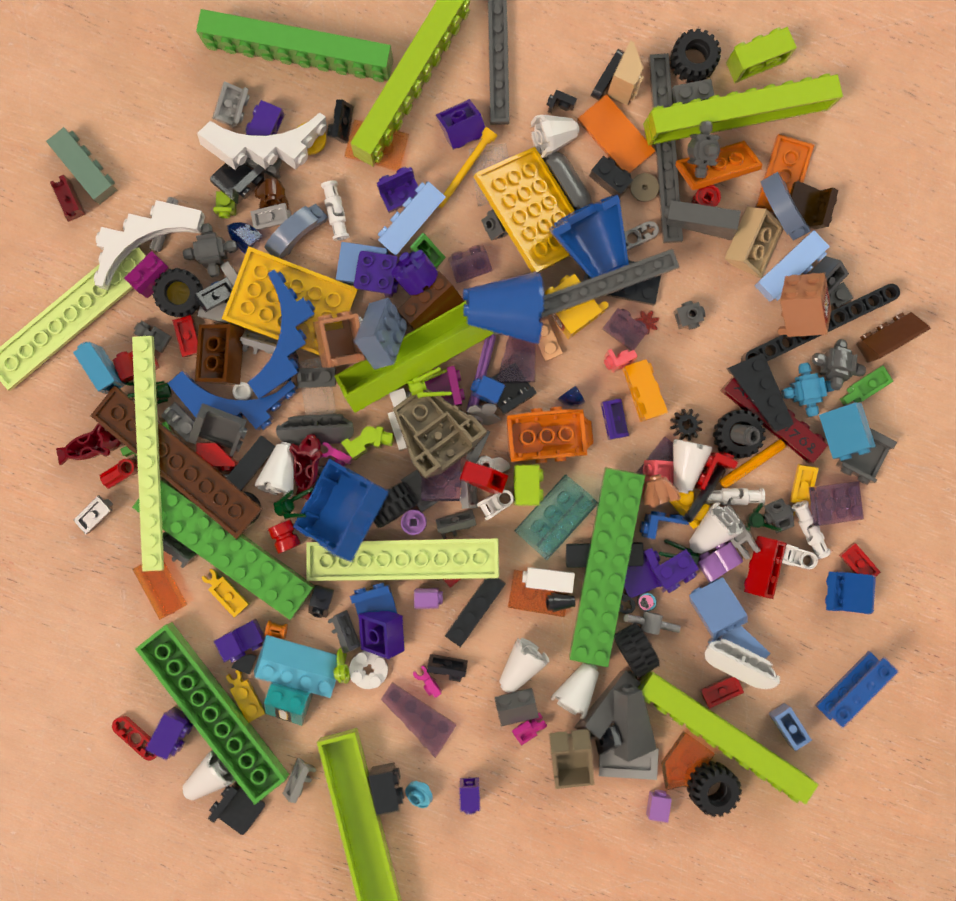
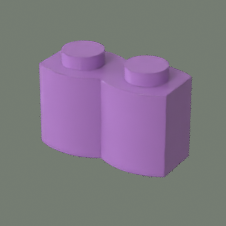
M725 542L715 547L716 549L709 553L707 551L699 555L698 566L709 582L719 578L743 562L732 542Z
M439 587L416 588L414 590L415 609H439V605L443 604V591H439Z

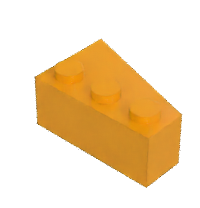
M647 359L624 366L622 370L640 422L668 413L658 382L654 379V370L651 363H648Z

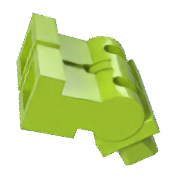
M368 426L353 441L347 438L341 443L352 459L357 460L368 452L367 447L370 445L380 449L382 445L392 446L394 435L393 433L384 432L383 427L377 426V428Z

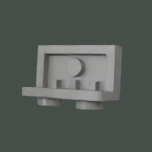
M224 81L212 119L233 128L238 123L241 124L244 117L242 109L243 106L247 105L250 97L247 94L248 88L244 87L241 89Z

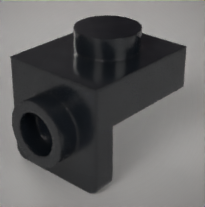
M315 585L308 613L317 618H327L334 590Z

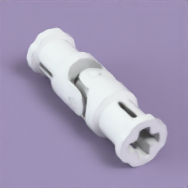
M331 180L322 183L321 187L325 192L326 199L324 201L329 224L332 225L334 233L332 238L334 241L348 239L350 236L345 227L346 218L341 197L338 195V182Z
M747 488L713 490L705 504H765V490L763 488H759V490H748Z
M808 501L798 502L792 506V510L797 514L798 523L806 536L807 543L812 546L817 559L829 556L831 550L827 548L824 542L825 537L820 531L815 515H812L810 512Z

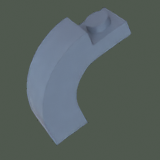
M776 172L760 181L765 195L787 235L789 234L794 241L811 232L793 202L786 183L780 174Z
M317 204L310 207L304 206L275 230L264 248L270 255L282 259L291 253L295 244L306 233L325 223L328 216Z

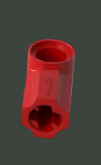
M134 458L120 460L118 464L99 475L102 484L107 489H110L128 477L137 474L138 460ZM128 462L132 466L130 472H128L126 469V464Z

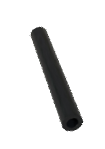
M718 466L706 488L701 490L684 515L685 521L691 523L725 474L726 470L724 467Z

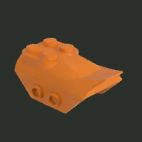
M561 406L550 407V411L535 408L531 409L530 413L507 416V440L511 462L535 460L537 464L547 463V459L555 458V462L566 461V457L586 456L587 449L594 444L592 421L584 416L583 409L562 410Z

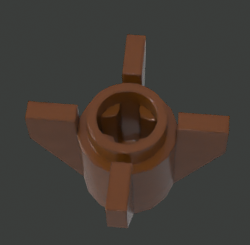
M274 177L267 178L255 190V197L260 199L259 209L286 203L287 210L289 209L285 188L280 180Z

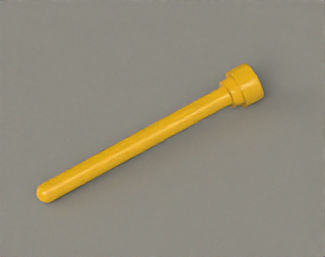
M488 127L484 128L481 141L443 193L445 199L440 203L439 208L444 207L487 144L494 142L498 137Z

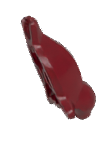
M98 423L93 431L74 438L65 447L56 448L59 465H63L68 459L86 460L99 455L107 457L110 455V451L120 447L121 442Z
M308 434L299 446L291 444L289 447L294 457V480L298 488L296 495L311 488L319 472V459L322 458L323 453L320 451L321 443L314 434ZM311 492L301 498H305L308 500L311 496Z

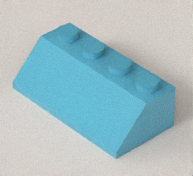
M266 635L254 669V676L261 680L331 698L336 683L334 668L337 666V654Z

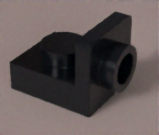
M556 89L554 95L550 94L546 105L549 106L548 113H552L555 104L562 110L573 111L577 98Z

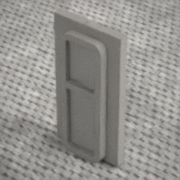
M656 748L655 751L629 762L614 755V750L599 755V776L657 780L659 749Z

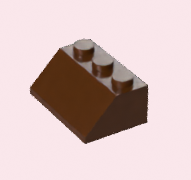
M438 271L437 278L430 287L426 285L422 288V293L412 295L397 311L410 327L416 330L465 301L446 277Z
M902 312L894 316V321L890 324L886 321L877 326L878 331L873 334L869 331L860 336L861 341L857 342L856 345L867 363L886 356L931 328L914 313L904 314Z
M199 324L195 382L240 385L243 344L240 339L244 334V328L232 324Z

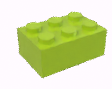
M779 27L764 37L759 35L749 43L745 44V42L737 44L726 64L734 83H737L786 63L797 47L789 28L781 29Z
M539 465L514 466V505H540V501H543V489H540V482L543 481V470H539Z

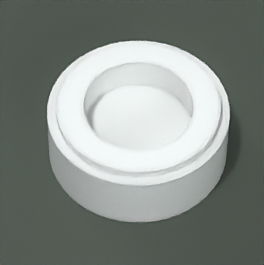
M240 382V385L233 387L232 393L237 400H249L252 397L253 390L249 384Z

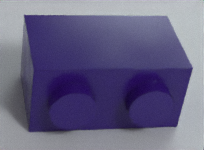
M260 100L259 105H256L253 110L252 121L246 126V135L269 136L277 134L285 116L282 108Z
M479 777L460 778V812L475 814L476 811H480Z

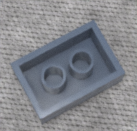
M389 298L369 303L354 342L374 370L395 363L407 329V323L400 316L396 306L392 304Z

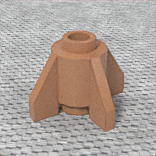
M661 474L651 476L650 480L646 483L643 495L645 505L656 507L668 501L681 499L679 491Z

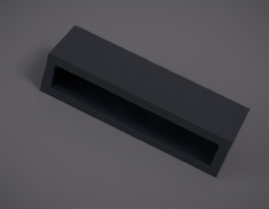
M484 578L445 633V637L461 648L506 583L500 578Z

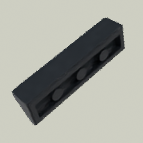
M632 542L628 566H643V542ZM590 543L566 544V567H586Z

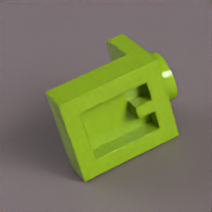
M216 191V207H213V212L219 218L224 219L236 216V203L222 191Z

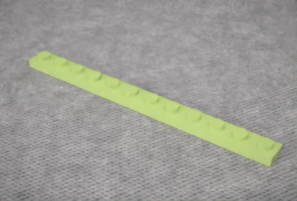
M139 336L132 337L142 571L164 570L154 337Z

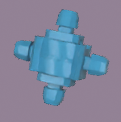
M802 363L798 367L801 376L796 377L795 382L790 383V387L781 390V394L784 399H793V402H799L800 406L807 405L805 409L809 417L817 416L819 414V407L816 406V403L823 402L822 397L828 396L827 392L834 390L830 386V381H825L824 377L818 378V373H810L812 370L809 363Z

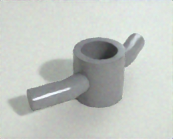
M644 611L643 617L630 614L624 615L625 622L641 624L642 631L659 635L660 629L680 632V625L663 622V615Z

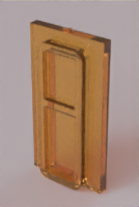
M165 562L164 570L142 571V564L133 568L159 620L187 605Z

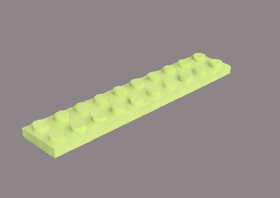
M139 246L121 262L112 277L108 290L101 289L95 285L94 275L99 269L98 265L0 347V382L7 390L11 391L133 289L124 277L146 257Z
M498 538L362 541L352 562L333 555L320 546L318 542H306V581L499 578Z

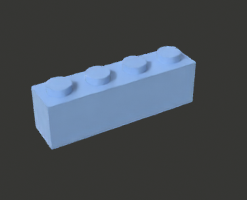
M429 181L425 184L423 182L420 183L415 189L417 194L413 199L409 197L403 203L405 208L401 213L397 211L390 219L392 221L388 228L384 226L377 234L380 236L378 241L395 256L445 199V196Z
M813 230L754 286L769 302L774 299L778 301L781 298L785 276L800 275L801 273L807 274L813 268L811 264L815 260L819 262L827 255L825 251L830 246Z

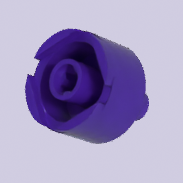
M422 250L403 253L399 257L400 261L391 272L409 295L422 293V288L426 285L430 287L438 275L435 266Z

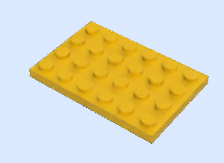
M532 147L475 173L474 179L531 272L539 273L570 257V254L551 234L549 228L551 226L555 228L554 223L574 212V209L536 147Z
M248 246L222 320L278 340L281 332V307L276 289L268 277V273L275 269L277 273L281 272L286 279L284 283L288 289L292 288L297 295L296 301L304 298L305 301L310 300L314 306V316L296 329H301L307 337L304 340L306 345L300 349L320 356L313 322L318 321L317 317L332 314L333 318H335L337 313L350 311L358 289ZM342 321L324 324L325 332L342 329Z

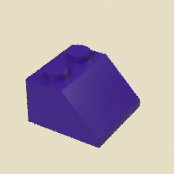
M470 99L436 114L437 120L452 149L461 148L466 143L481 139L485 125L481 113Z
M391 611L363 612L358 614L361 650L386 659H390L405 651L403 615Z

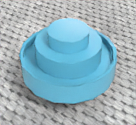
M412 781L406 787V796L413 805L419 808H427L432 802L433 795L426 783Z

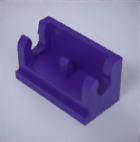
M619 398L600 403L608 440L628 437L629 432L622 399Z

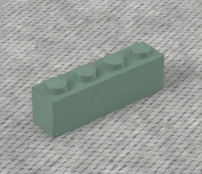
M63 127L46 142L92 199L98 204L103 203L117 191L113 186L115 181L109 174L104 175L101 171L104 169L96 159L94 161L91 159L90 155L92 153L85 145L81 146L78 143L79 137L73 131L69 132Z

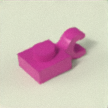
M323 443L328 448V452L323 453L322 457L333 456L335 457V462L343 466L346 463L351 465L353 461L351 456L333 448L328 443Z
M425 665L421 666L424 671L423 675H418L416 671H413V676L417 680L424 681L425 685L423 687L429 696L433 695L436 698L441 695L442 690L427 672Z
M538 713L539 718L532 719L531 723L526 721L512 730L521 746L536 737L537 731L547 727L544 720L538 723L543 719L540 713Z

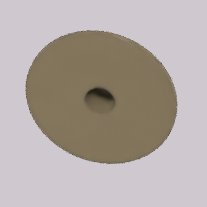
M642 173L633 179L631 192L637 200L650 201L658 194L659 183L653 175Z

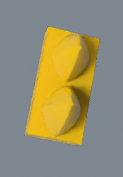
M689 491L688 494L679 492L681 499L669 501L681 516L686 514L693 503V491ZM704 504L694 520L689 523L693 529L699 526L708 512V504Z

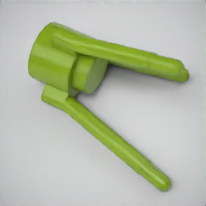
M438 367L420 377L407 381L411 395H417L418 399L429 396L452 395L451 391L423 392V390H426L425 381L442 375L448 370H441Z

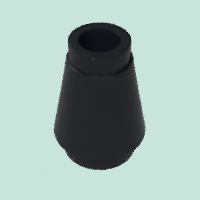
M557 593L547 595V610L556 612L575 607L574 595Z

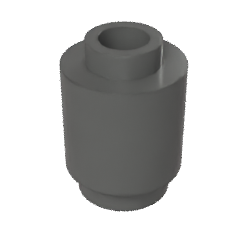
M736 424L733 426L730 434L731 440L734 443L749 446L758 443L760 439V432L754 426Z

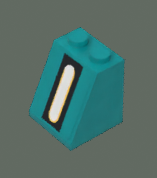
M272 682L264 701L265 713L302 726L313 693Z

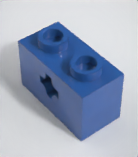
M483 375L474 379L470 390H472L471 395L489 404H496L505 385Z

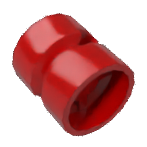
M709 185L698 189L692 197L691 203L716 207L720 202L721 193L715 185Z
M291 519L268 529L271 539L276 540L274 545L278 554L301 545L299 537L293 534L295 528Z

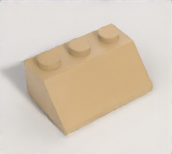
M630 41L613 75L607 94L610 98L625 105H628L630 100L634 101L644 77L641 75L643 66L633 41Z
M747 207L732 243L727 250L725 259L734 267L762 278L783 230L782 225L767 209Z

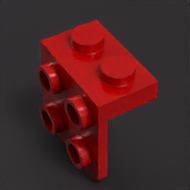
M725 452L711 453L694 488L698 490L706 488L715 465L722 466L725 469H735L738 461L733 460L734 456Z

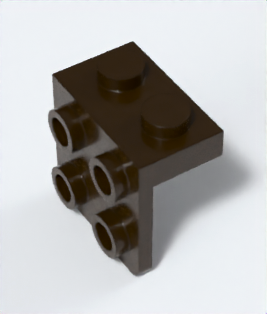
M800 181L794 182L790 195L807 225L812 229L829 227L839 190L833 187L819 190Z

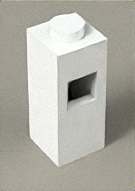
M527 567V571H523L522 582L525 583L527 588L573 593L575 573Z

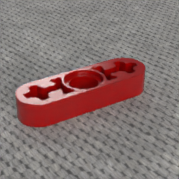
M120 716L113 721V732L143 759L151 761L157 757L153 753L149 755L148 751L145 750V746L139 747L145 741L149 743L151 737L129 717ZM124 721L125 728L119 729L120 724L118 722ZM132 728L133 730L126 735L125 733L128 732L127 730ZM133 733L140 734V743L132 741L131 736Z

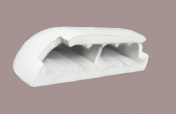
M721 639L720 641L711 642L705 651V658L709 664L753 687L771 689L780 684V677L776 675L771 667L772 663L728 640Z

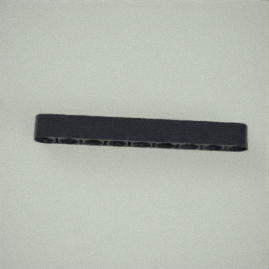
M887 284L831 311L828 332L896 300L900 296L899 287L895 284ZM886 290L891 292V298L886 296ZM869 298L874 300V306L869 304ZM851 306L856 307L857 314L852 313ZM834 314L839 315V323L834 320ZM781 335L743 354L741 362L748 360L749 355L755 357L764 353L766 360L769 361L821 335L806 336V339H802L800 336L787 337V335ZM783 338L789 341L788 348L782 344ZM766 346L772 349L771 356L765 353Z

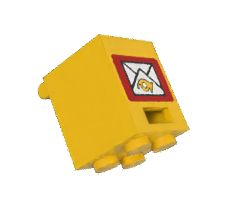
M575 274L571 277L566 275L559 281L560 283L556 288L551 286L544 292L543 296L578 284L581 281ZM591 300L550 316L567 339H570L602 315L608 308V303L603 301L598 305L595 300Z

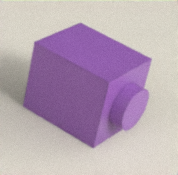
M649 791L646 811L649 820L668 823L672 799L666 791Z

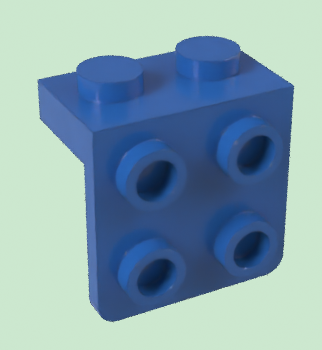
M651 511V514H645L644 521L640 523L639 532L642 533V537L656 539L659 520L689 525V522L684 520V516L670 514L668 518L665 517L666 513Z
M829 571L826 579L828 586L825 598L826 610L872 614L874 612L876 584L874 575Z
M378 583L373 585V589L366 590L365 587L354 590L355 594L350 596L352 604L355 603L357 614L377 611L397 613L390 584Z

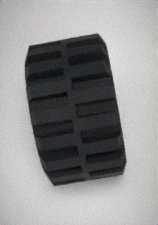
M696 28V31L693 32V29H690L687 34L685 32L682 33L680 38L678 37L670 56L671 69L675 68L673 73L675 76L680 75L679 79L681 81L683 78L686 79V83L706 80L716 69L721 58V47H718L719 41L714 40L715 36L713 34H707V30L701 32V29ZM690 49L698 50L703 54L705 62L693 63L687 58L685 52Z
M175 268L168 269L165 273L162 272L160 277L156 278L155 286L152 289L154 294L152 295L156 301L155 304L162 312L173 317H185L194 314L199 309L200 304L194 296L203 290V286L194 274L185 269ZM174 282H183L190 290V296L183 304L177 305L168 299V288Z
M737 410L726 413L722 418H719L718 423L714 426V444L718 445L717 449L719 452L728 453L734 456V459L750 457L756 454L758 449L764 445L762 441L765 440L766 436H763V433L766 430L761 426L763 424L762 420L759 421L757 419L758 416L756 414L752 415L751 411ZM740 423L742 425L754 426L760 432L758 443L751 446H738L734 444L730 438L732 425Z
M400 482L387 490L389 492L374 519L377 528L384 527L417 505L418 500L406 482Z
M633 623L614 635V640L636 676L641 677L660 666L659 658L639 625Z
M709 761L708 764L705 762L701 763L702 766L694 768L696 771L694 773L691 772V779L687 781L689 785L687 792L690 799L704 814L711 817H716V815L722 817L724 813H731L730 810L737 807L735 804L740 802L741 798L739 795L742 794L740 789L741 783L738 781L737 776L720 762L714 763ZM721 782L718 791L708 795L711 786Z

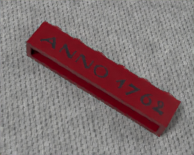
M733 376L720 390L741 409L751 411L752 415L756 414L758 416L757 419L759 421L762 420L764 428L779 440L781 439L786 446L808 464L814 463L827 448L828 444L824 442L825 438L809 430L810 426L804 421H798L795 418V414L789 409L788 411L794 425L774 432L759 413L757 407L749 400L748 395L736 383L737 381Z

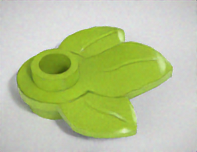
M339 648L337 651V666L334 668V678L339 683L347 684L351 678L348 665H345L347 653H342V648Z

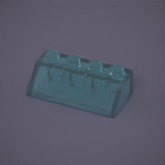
M565 474L543 498L540 505H537L514 531L543 558L548 560L598 505V502L585 489Z

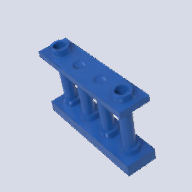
M868 651L815 706L829 720L834 719L844 728L899 671L885 657L878 660Z

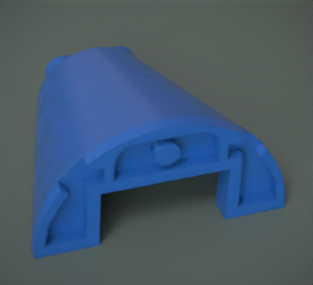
M618 195L609 196L601 199V202L586 205L555 222V228L553 226L549 228L551 234L590 279L629 265Z
M532 272L463 289V300H466L467 303L464 304L463 314L467 316L468 325L539 344L542 330V322L540 321L544 306L543 282L540 273Z

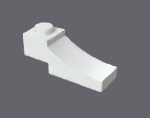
M404 388L389 393L393 407L411 396L410 392H405ZM394 411L390 412L388 417L400 451L407 449Z

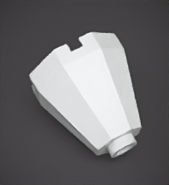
M542 114L535 116L531 121V127L535 126V131L531 132V137L538 152L542 153V158L557 152L576 139L579 133V125L572 118Z

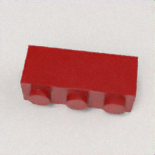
M757 536L755 542L759 546L760 551L758 553L753 551L752 559L749 562L748 576L744 582V592L774 599L787 543Z

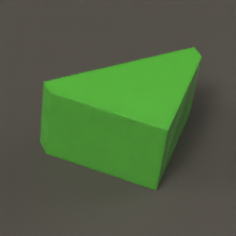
M424 233L410 246L411 252L422 250L435 268L446 258Z

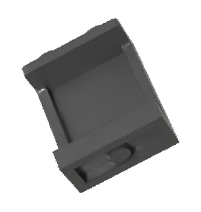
M202 403L188 442L196 444L198 437L230 448L229 456L233 457L235 451H240L243 443L240 439L244 440L248 429L244 428L247 420Z
M871 428L876 447L871 448V452L864 455L855 453L851 455V459L840 461L839 459L836 466L841 468L840 471L849 476L853 474L858 477L857 480L866 485L877 482L875 477L889 450L894 449L897 444L896 441Z

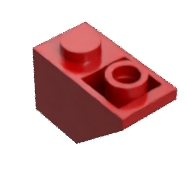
M196 443V453L211 466L221 467L222 471H232L233 467L238 464L220 444Z
M469 461L465 462L460 476V480L491 494H503L508 475L500 471Z

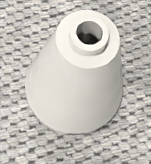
M674 439L673 484L679 492L688 494L689 490L693 491L713 447Z
M281 442V444H276L254 486H258L257 489L273 495L282 492L283 496L290 490H293L294 457L289 450L290 443Z
M714 503L710 507L689 540L692 551L703 554L738 536L742 532V527L739 528L738 525L740 520L727 506L720 507L721 503Z
M517 638L499 680L500 687L507 693L516 692L549 663L546 653L543 652L541 654L538 652L539 647L525 638L520 640Z
M582 663L551 696V700L554 701L556 698L559 700L557 704L575 716L577 713L582 714L580 718L584 719L587 715L599 676L598 667L593 664Z
M212 750L183 784L182 792L185 798L196 800L227 787L236 780Z

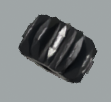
M681 409V414L675 412L674 416L677 419H670V422L675 424L670 426V430L676 429L673 436L675 437L680 434L679 440H684L686 437L687 441H691V435L697 438L698 434L696 431H702V428L697 425L703 423L702 420H696L699 414L697 413L692 416V409L687 413L685 409ZM688 421L689 423L687 424H690V427L684 429L683 427L685 426H682V423Z

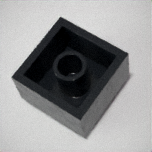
M395 762L373 766L369 773L376 815L400 811V806L403 804V799L405 798L403 787H399L401 774L399 767L396 768Z

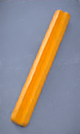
M781 439L777 440L719 481L720 485L723 488H728L785 449V443Z

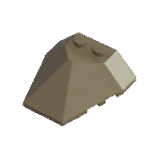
M426 388V390H423V392H432L428 388ZM411 395L393 408L413 465L425 479L443 473L471 452L487 434V431L474 416L468 415L461 411L459 407L446 402L441 396H429L418 399L417 395Z

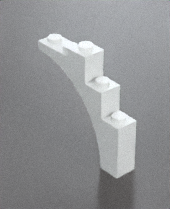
M318 113L309 122L296 129L269 136H250L232 132L209 121L197 135L200 145L235 170L240 165H243L247 158H250L266 170L276 162L278 157L296 170L307 161V148L313 145L319 135L321 136L325 133L327 124L326 117Z
M156 200L155 206L153 205L150 211L152 218L128 214V218L123 223L124 232L101 227L100 232L96 235V243L103 252L99 255L100 265L94 275L95 285L101 289L108 290L112 277L121 262L130 252L148 240L177 232L201 234V226L205 219L204 213L201 210Z

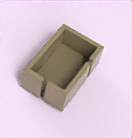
M578 729L571 731V734H567V731L549 733L555 789L594 785L589 729Z

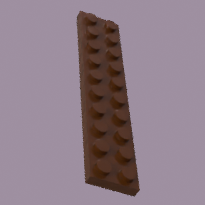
M113 386L90 416L137 455L135 401L129 398L120 388ZM158 421L160 475L234 538L239 539L263 508Z

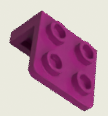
M151 251L124 279L139 294L148 298L154 293L152 289L155 286L156 278H159L162 272L165 273L170 268Z
M455 366L447 367L448 371L425 381L426 388L432 392L451 391L452 395L441 397L453 406H461L462 400H465L463 388L459 389L458 381H461L460 371L455 370Z

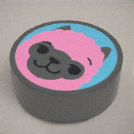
M645 592L638 596L637 605L641 610L649 612L655 609L657 599L652 593Z

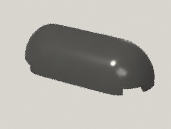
M554 152L547 155L548 157L542 158L574 211L591 204L590 193L565 155L560 152Z
M341 414L292 416L288 418V421L278 425L276 428V434L281 441L297 446L301 444L308 434H314L321 444L324 442L338 444L347 438L350 439L354 433L352 421L344 418Z

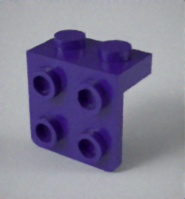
M402 167L396 171V174L391 176L385 175L376 183L379 194L389 213L404 207L403 203L409 197L413 199L417 194L415 189L418 187V184L414 178L412 167Z
M360 251L354 287L359 290L383 293L385 297L393 298V294L398 291V282H396L391 272L399 262L398 256Z
M652 548L643 551V566L627 567L624 588L627 595L631 598L657 587H662L652 571L659 566L658 562L661 560L657 551H653Z
M686 549L652 571L663 586L662 592L667 591L671 593L679 588L680 582L684 581L686 584L694 579L699 568Z

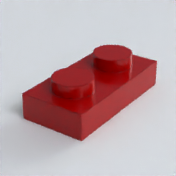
M189 315L172 320L182 357L196 355L198 335L193 316Z
M852 543L839 555L854 573L874 575L875 577L881 573L856 543Z
M733 676L700 689L709 709L744 693L739 680Z

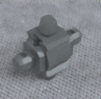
M702 121L699 128L701 133L690 135L692 140L687 148L690 159L687 162L697 165V168H695V176L697 178H705L707 176V165H717L715 160L720 153V145L717 140L721 137L710 135V131H712L711 121Z
M209 223L202 224V235L196 236L197 241L193 242L194 249L191 247L183 250V257L188 261L196 259L199 264L207 268L208 274L211 277H218L220 274L219 266L224 264V259H228L227 252L233 253L238 250L237 242L230 240L225 243L222 237L213 232V228Z
M839 339L835 346L830 348L825 354L815 353L812 356V362L815 365L821 366L820 374L826 375L825 378L830 380V386L833 390H840L843 382L849 380L853 375L860 377L866 373V367L857 363L858 355H853L852 351L847 349V342Z

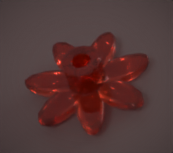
M651 310L647 315L644 311H640L641 318L634 319L635 322L640 323L637 331L644 329L648 335L650 328L657 330V326L654 323L659 321V318H652L653 311Z

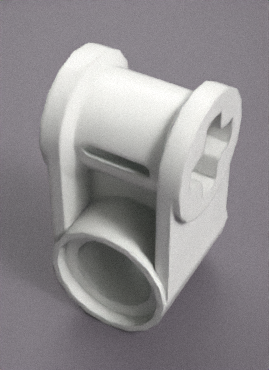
M503 491V493H508L511 497L510 502L507 504H503L500 501L501 494H494L476 504L485 514V520L492 518L512 504L514 496L511 491Z
M786 544L782 563L804 569H813L816 567L818 559L812 552ZM806 555H809L811 559L808 565L803 563V558Z

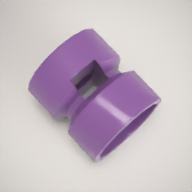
M409 510L401 518V527L407 534L417 535L426 528L427 519L420 510Z

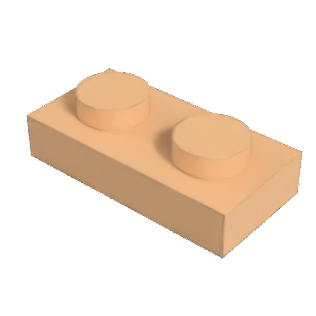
M547 319L541 321V336L539 344H537L545 362L563 354Z

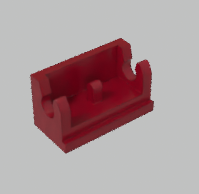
M65 175L59 176V182L50 181L68 222L86 215L70 179Z

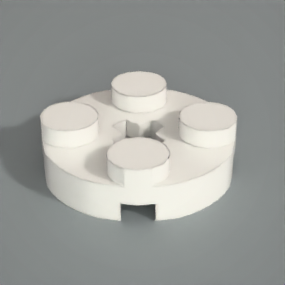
M367 651L359 652L352 659L349 666L351 680L363 689L379 687L388 674V664L385 658ZM368 664H371V668L374 669V672H370V674H366V671L363 670Z

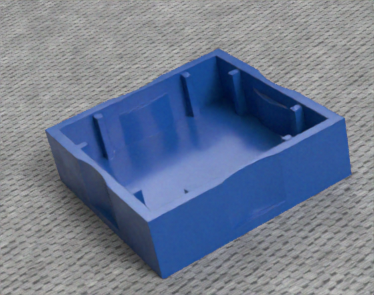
M329 459L316 482L310 498L300 512L301 514H306V517L297 518L293 527L305 536L316 540L320 546L333 555L352 562L389 491Z

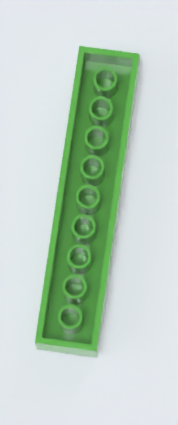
M200 10L196 32L206 48L216 51L221 49L230 54H236L237 52L251 58L258 56L267 61H273L274 59L287 65L295 63L303 68H310L311 66L324 72L332 70L340 75H347L348 73L361 79L369 77L377 82L388 81L390 78L393 64L391 45L215 11Z
M608 467L604 468L569 652L570 660L604 667L609 666L645 479L644 474Z
M160 476L162 529L289 620L294 618L314 590L315 585L306 581L304 577L242 534L239 539L234 538L172 484ZM138 498L132 508L140 513Z
M173 622L163 626L135 648L254 804L288 778L290 774L253 726L248 723L243 713Z

